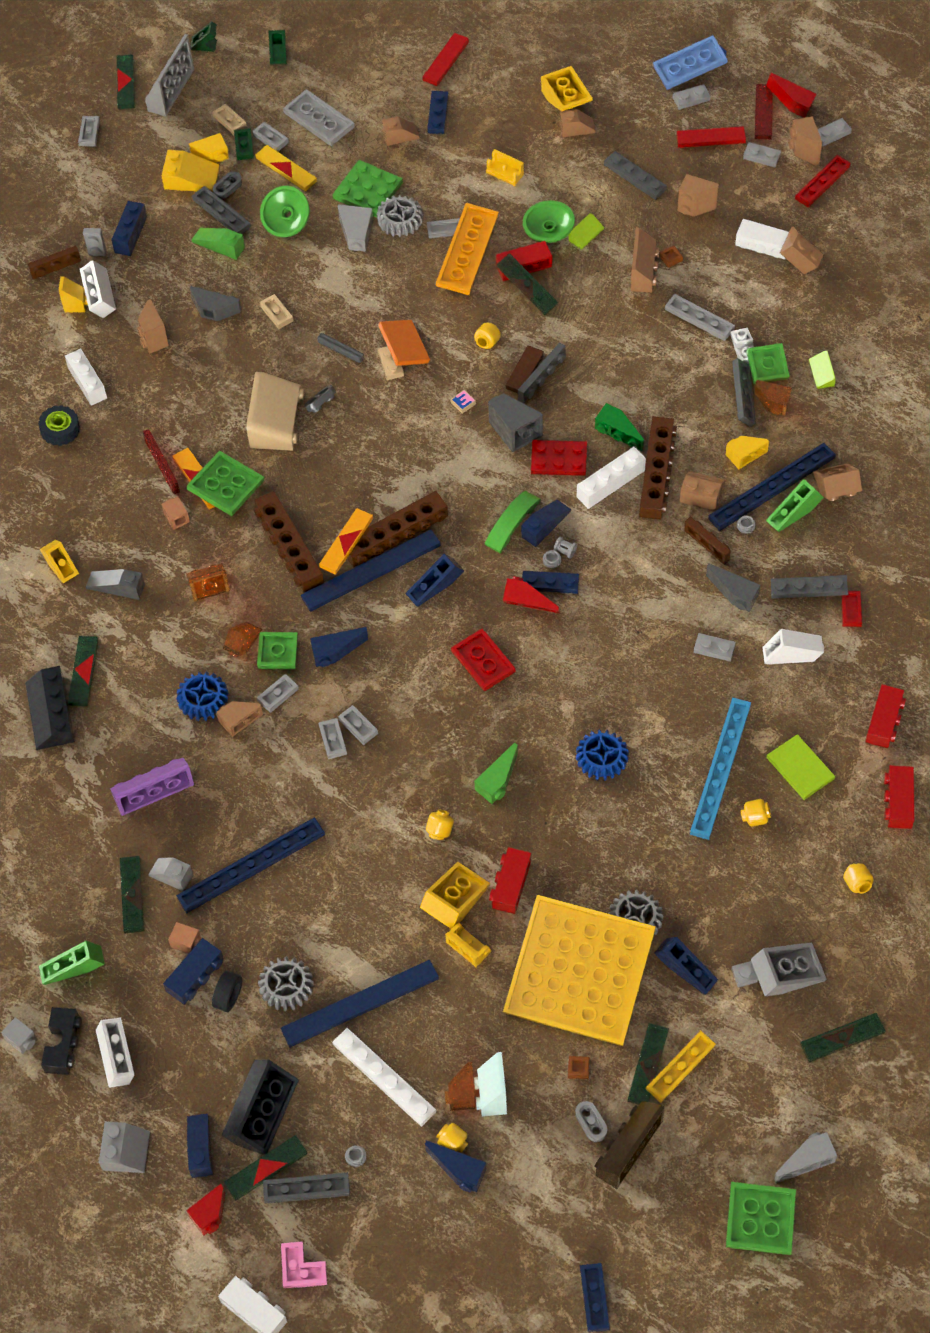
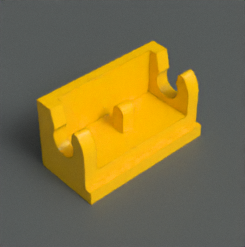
M494 149L492 160H487L486 173L516 186L524 175V162Z
M457 923L445 934L446 943L475 967L491 953V949L487 945H483L465 930L460 923Z

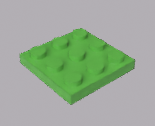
M358 160L333 193V199L349 206L372 208L373 216L377 218L378 207L381 206L382 202H386V198H392L402 185L403 178Z
M219 451L189 482L187 490L233 516L264 482V476Z
M731 1182L726 1247L791 1255L796 1189Z

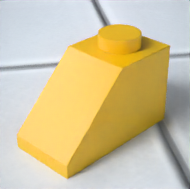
M221 133L189 143L191 154L214 163L229 159L228 149Z
M60 277L59 294L64 312H86V305L88 303L84 287L66 277Z
M740 436L727 443L725 455L738 469H741L767 453L769 441L763 438Z
M54 540L40 549L48 565L62 583L79 574L60 541Z

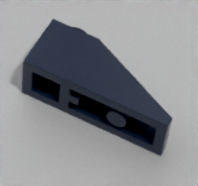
M555 500L534 512L521 525L522 538L537 547L571 512V509L559 500Z
M443 554L405 594L418 607L450 586L464 570L454 558Z
M363 627L310 638L316 667H326L336 663L367 641V628Z
M678 937L666 938L654 952L669 969L704 995L718 981Z
M208 1114L187 1116L188 1167L192 1178L213 1175Z
M426 1140V1152L459 1185V1188L466 1192H477L486 1171V1162Z

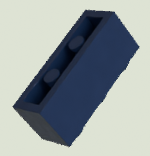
M127 202L111 239L114 253L127 256L132 255L147 219L144 203Z
M202 938L163 983L165 991L184 1005L188 1000L191 1001L195 997L198 988L208 982L210 974L214 970H218L222 965V952Z

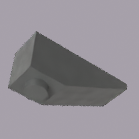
M708 563L706 571L708 579L732 605L740 610L750 612L759 596L760 584Z
M126 569L92 571L86 589L139 600L145 582L142 573Z

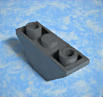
M190 287L192 301L203 318L220 321L241 312L240 299L234 296L204 290L200 287Z

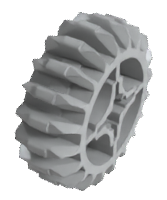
M401 195L399 197L392 196V199L386 198V202H382L381 206L378 207V225L387 235L391 233L393 237L395 235L399 237L405 235L407 237L408 233L413 234L414 230H418L419 226L422 225V208L413 197L408 199L407 195L405 197H401Z
M636 889L635 894H631L628 890L627 896L621 893L619 895L620 899H614V904L610 905V912L608 914L619 917L620 912L626 908L627 914L624 918L645 924L647 914L651 913L652 920L648 925L656 927L654 934L657 935V928L662 927L663 915L661 914L662 907H658V900L653 901V895L646 897V891L639 894V891Z
M287 956L284 958V961H281L279 957L277 958V963L270 961V967L264 966L265 973H260L259 975L261 979L258 981V985L261 987L259 988V993L263 995V1001H268L267 1003L270 1007L275 1004V1009L277 1010L283 1006L285 1012L288 1006H291L292 1010L295 1009V1004L302 1007V1000L308 1001L307 994H312V988L310 987L314 986V982L311 980L313 975L309 973V967L304 966L302 960L297 963L295 957L291 961H289ZM298 975L302 978L300 988L295 983ZM272 979L277 984L274 992L270 989Z

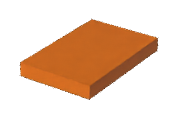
M412 320L383 321L379 323V329L396 366L429 363L430 358Z

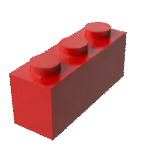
M546 241L536 242L528 246L496 254V267L502 280L506 281L551 268L552 254Z
M881 685L868 729L866 743L889 748L890 742L895 741L897 731L894 730L895 725L899 726L902 716L898 714L899 709H904L906 698H903L904 690Z
M890 765L888 773L884 774V784L888 785V790L884 792V802H888V808H885L884 820H888V828L912 829L914 823V767Z
M508 847L506 854H502L500 865H502L501 872L497 871L495 883L497 885L495 889L491 890L489 900L492 901V909L516 914L531 865V853Z

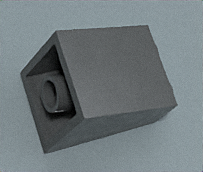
M504 393L488 401L489 423L512 452L543 436V415L541 412Z

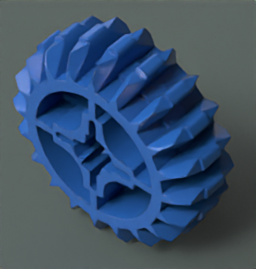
M199 671L197 676L191 673V678H185V683H180V689H177L176 700L179 703V709L183 711L184 715H189L190 719L195 716L198 721L201 717L205 721H207L209 716L214 719V714L220 707L228 703L229 693L228 689H226V683L222 681L221 677H216L214 673L210 676L207 671L204 675ZM208 687H211V688L215 689L217 692H213V690H209ZM188 700H192V702L197 703V705L190 703Z
M599 729L598 734L591 731L590 736L585 735L584 740H580L579 746L576 748L578 767L582 768L583 774L588 772L589 778L595 775L596 780L599 777H603L606 780L607 776L613 779L614 773L620 775L621 770L626 768L625 763L628 762L629 750L626 749L627 744L622 742L621 736L616 738L615 732L610 735L608 729L605 733H602ZM601 750L602 754H604V760L602 759V755H600Z

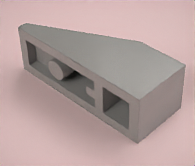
M817 1132L810 1135L809 1139L776 1172L775 1183L834 1163L837 1154L828 1133L821 1134Z

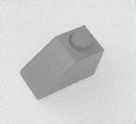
M173 857L158 858L148 874L149 877L181 891L186 889L193 877L191 866Z

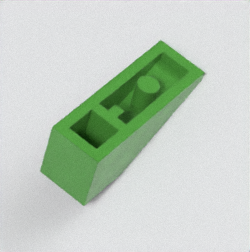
M200 228L191 240L195 244L237 260L245 248L242 234L224 228Z
M803 479L766 521L780 532L810 513L824 497Z
M516 743L512 744L474 781L475 791L491 804L496 800L502 799L505 795L518 755V745Z
M84 941L39 965L42 984L46 985L89 973L104 965L102 948L100 945Z

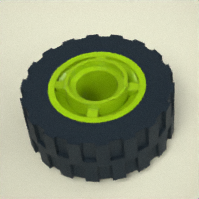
M62 405L53 406L44 411L39 417L40 434L43 440L52 445L62 446L63 444H69V442L77 438L80 432L78 416L70 407Z

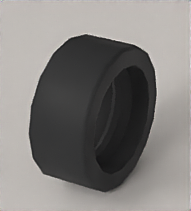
M230 971L223 972L213 993L212 1006L227 1013L232 1010L241 990V975Z

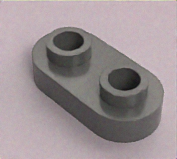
M229 172L213 186V193L220 199H226L242 185L241 175L237 172Z
M332 385L323 388L305 403V408L308 412L315 413L319 411L323 403L329 402L335 397L336 390Z

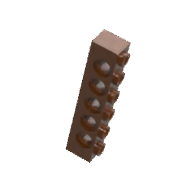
M652 416L639 517L661 520L662 512L666 513L667 502L664 501V497H668L669 486H666V482H670L671 471H668V467H672L673 456H670V452H674L675 441H672V437H676L677 426H674V418Z
M273 491L255 499L254 513L257 518L262 519V527L265 532L268 531L270 533L269 538L273 546L277 545V552L281 559H285V566L288 572L293 573L295 576L293 579L296 586L301 587L303 592H306L323 584V574L276 493Z
M434 491L367 527L347 557L348 561L353 567L361 565L368 559L380 555L388 548L397 546L401 541L410 539L416 533L428 529L436 522L443 521L448 517L447 504L438 492Z

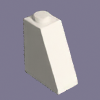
M780 629L763 646L765 664L814 662L824 653L822 636Z

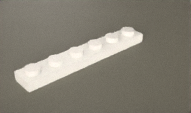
M348 1028L333 1041V1045L421 1127L436 1113V1109Z

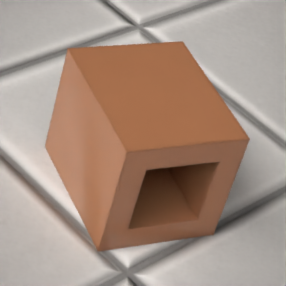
M178 496L168 499L161 504L163 513L173 530L190 522L188 512Z
M176 922L168 941L171 948L189 954L202 938L198 929Z

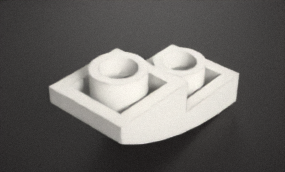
M748 328L730 331L737 357L749 364L746 350L754 346L753 338Z

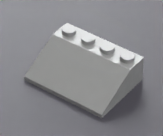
M187 34L183 36L158 79L153 84L150 93L145 98L149 112L166 117L194 71Z

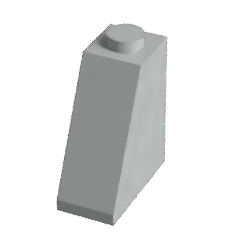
M338 205L339 220L348 249L366 251L373 223L372 208Z

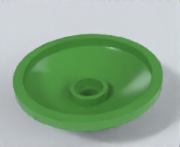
M280 186L270 191L265 196L260 208V218L265 229L272 235L281 238L291 237L299 233L305 227L310 215V206L306 196L292 186Z
M558 201L539 202L530 207L523 217L525 233L531 239L538 242L546 241V243L560 241L571 233L575 225L573 211L566 204Z

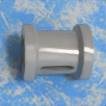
M560 536L556 540L553 550L565 554L571 559L576 552L577 543L574 542L572 544L563 540V537Z

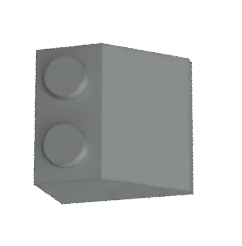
M105 1122L99 1164L102 1170L145 1173L150 1131L128 1123Z

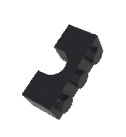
M51 1008L48 1027L52 1034L62 1035L63 1038L56 1046H44L41 1063L44 1073L69 1075L70 1068L74 1067L75 1057L73 1050L78 1045L76 1033L77 1029L81 1028L82 1022L81 1016H79L76 1009Z

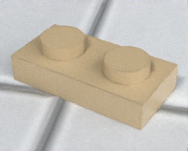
M226 104L212 112L213 117L233 135L234 130H241L247 127L246 122Z
M275 294L260 302V307L278 329L293 322L292 315Z
M388 346L378 348L386 379L391 380L403 377L402 365L396 366Z

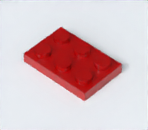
M532 440L531 474L586 476L587 441Z
M483 628L451 647V652L484 692L516 672V668Z

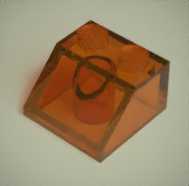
M222 563L186 573L194 601L230 591L226 571Z

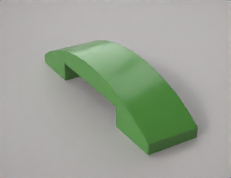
M527 491L517 496L494 525L485 541V545L501 553L509 543L512 533L526 515L533 512L541 499Z

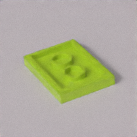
M798 734L767 754V759L803 800L835 779V775Z

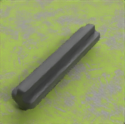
M320 333L317 337L318 343L358 363L364 360L363 353L324 333Z

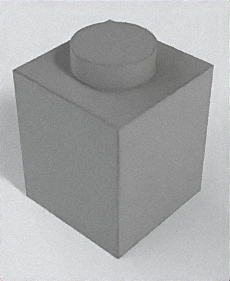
M16 1017L1 1032L4 1039L22 1054L26 1050H30L37 1039L34 1032Z

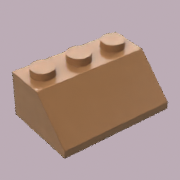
M636 228L631 291L652 293V286H656L657 275H654V272H657L658 261H655V258H659V248L656 247V240L640 228Z

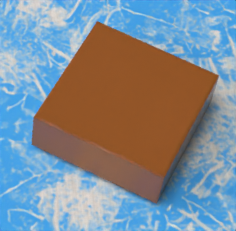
M675 246L659 252V257L668 268L683 261V256Z
M569 1056L568 1078L589 1079L590 1057Z

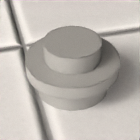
M742 516L737 521V529L741 533L748 534L754 531L756 524L752 517Z
M555 550L547 551L543 556V564L548 568L558 567L561 564L560 554Z
M351 1146L345 1153L346 1162L352 1167L363 1165L366 1161L365 1150L360 1146Z

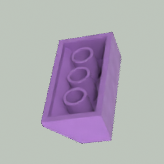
M184 758L174 759L164 766L155 767L143 775H136L129 781L120 782L110 788L121 816L191 787L194 785L189 765Z

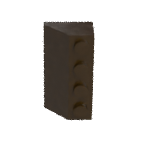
M642 1101L639 1106L635 1105L629 1114L631 1118L627 1123L623 1122L618 1130L619 1136L616 1140L612 1139L606 1148L608 1152L604 1157L600 1156L594 1166L598 1178L615 1189L619 1188L662 1124L664 1106Z

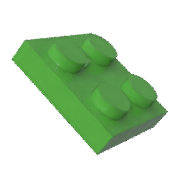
M782 343L747 348L746 352L753 384L789 379L790 375Z
M260 632L257 668L296 669L298 632Z

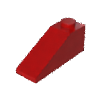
M773 73L770 74L766 84L790 112L806 118L813 105L816 93Z
M515 576L512 579L507 578L503 596L504 603L560 614V608L523 581V578Z

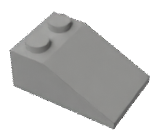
M812 943L763 948L751 958L764 996L784 994L827 980Z

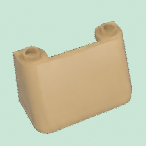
M255 372L247 419V435L250 448L293 451L294 444H297L298 433L294 431L297 404L300 403L301 399H304V389L301 388V385L264 372Z

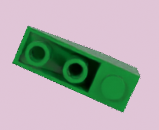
M606 403L595 418V429L602 434L613 437L616 441L629 445L631 448L635 447L643 451L644 439L622 410Z

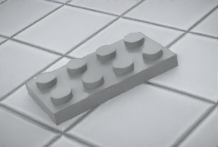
M307 89L283 108V112L330 146H333L355 127L353 121Z

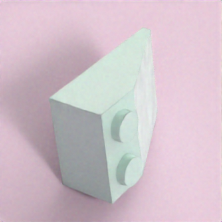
M497 1052L477 1069L478 1077H474L475 1090L479 1089L480 1097H476L477 1110L481 1109L482 1117L507 1114L502 1052Z

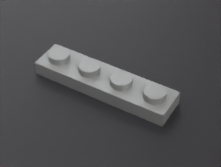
M676 294L665 305L666 311L723 341H726L730 336V331H733L735 328L734 324Z

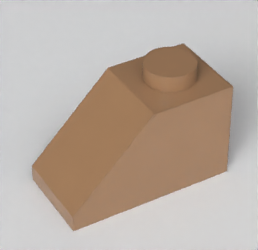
M578 109L560 111L562 137L596 133L592 117Z
M398 116L382 120L383 135L387 146L420 139L414 123Z
M235 701L223 705L216 712L218 722L232 737L263 715L259 703Z

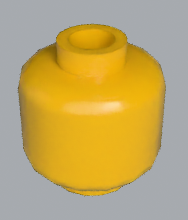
M487 322L478 328L474 338L479 347L490 349L499 341L501 335L496 325Z
M763 799L745 802L744 810H741L743 822L747 821L751 827L766 824L769 818H771L768 802H764Z
M438 809L437 812L430 813L426 825L429 837L436 840H444V838L449 837L454 819L445 810Z
M860 863L849 865L843 876L849 889L854 893L861 894L871 889L874 880L868 868Z
M455 1123L445 1124L436 1136L438 1138L437 1144L462 1153L468 1145L465 1141L468 1135Z

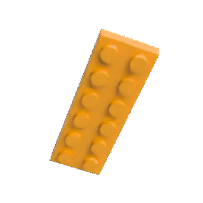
M469 203L465 204L438 275L436 286L470 295L499 215L498 211Z

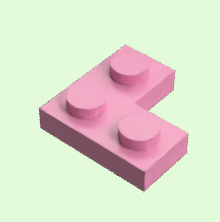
M303 1242L281 1243L284 1289L327 1285L326 1261L304 1263Z

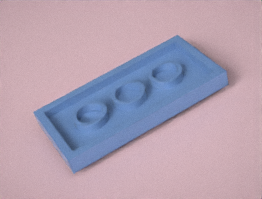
M710 36L653 62V67L666 90L728 62L715 37Z

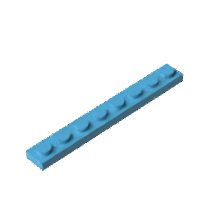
M732 697L690 835L707 840L710 839L751 702Z

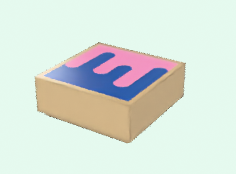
M463 390L451 398V404L463 414L476 405V400Z

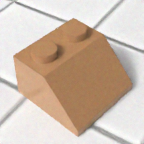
M813 116L793 120L792 127L790 128L791 138L788 140L790 150H793L794 156L814 165H819L822 140Z
M686 174L679 188L678 212L694 217L715 210L718 202L719 184Z
M794 226L791 227L780 250V254L803 274L818 268L824 255L814 243Z
M147 300L138 318L139 327H137L139 336L142 337L139 338L142 347L147 348L150 354L169 345L164 323L152 300Z
M848 463L813 471L820 494L829 501L837 500L839 496L843 495L847 497L857 494L856 492L862 491L859 469Z
M689 471L681 487L680 502L716 511L725 479Z

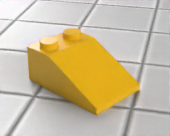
M572 66L541 76L542 93L548 102L560 111L593 101V98Z
M167 150L162 171L164 189L197 192L205 186L213 192V186L217 183L220 165L186 151Z
M457 862L426 891L420 908L452 929L465 918L489 887L490 883Z

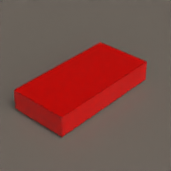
M848 591V595H841L842 627H862L861 591Z

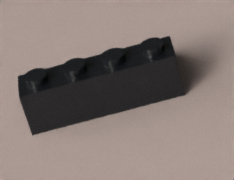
M60 666L41 669L25 683L36 750L75 742Z
M269 1059L254 1060L221 1136L237 1146L267 1155L299 1079Z

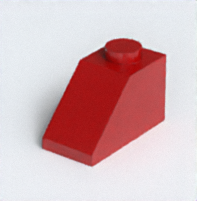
M221 1184L186 1210L189 1218L203 1236L207 1233L215 1232L222 1221L226 1193Z

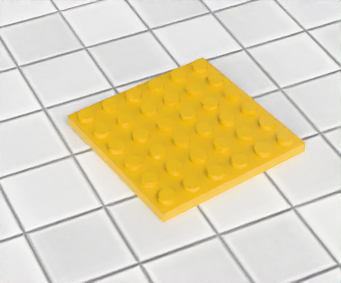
M537 895L503 1013L623 1046L656 927Z

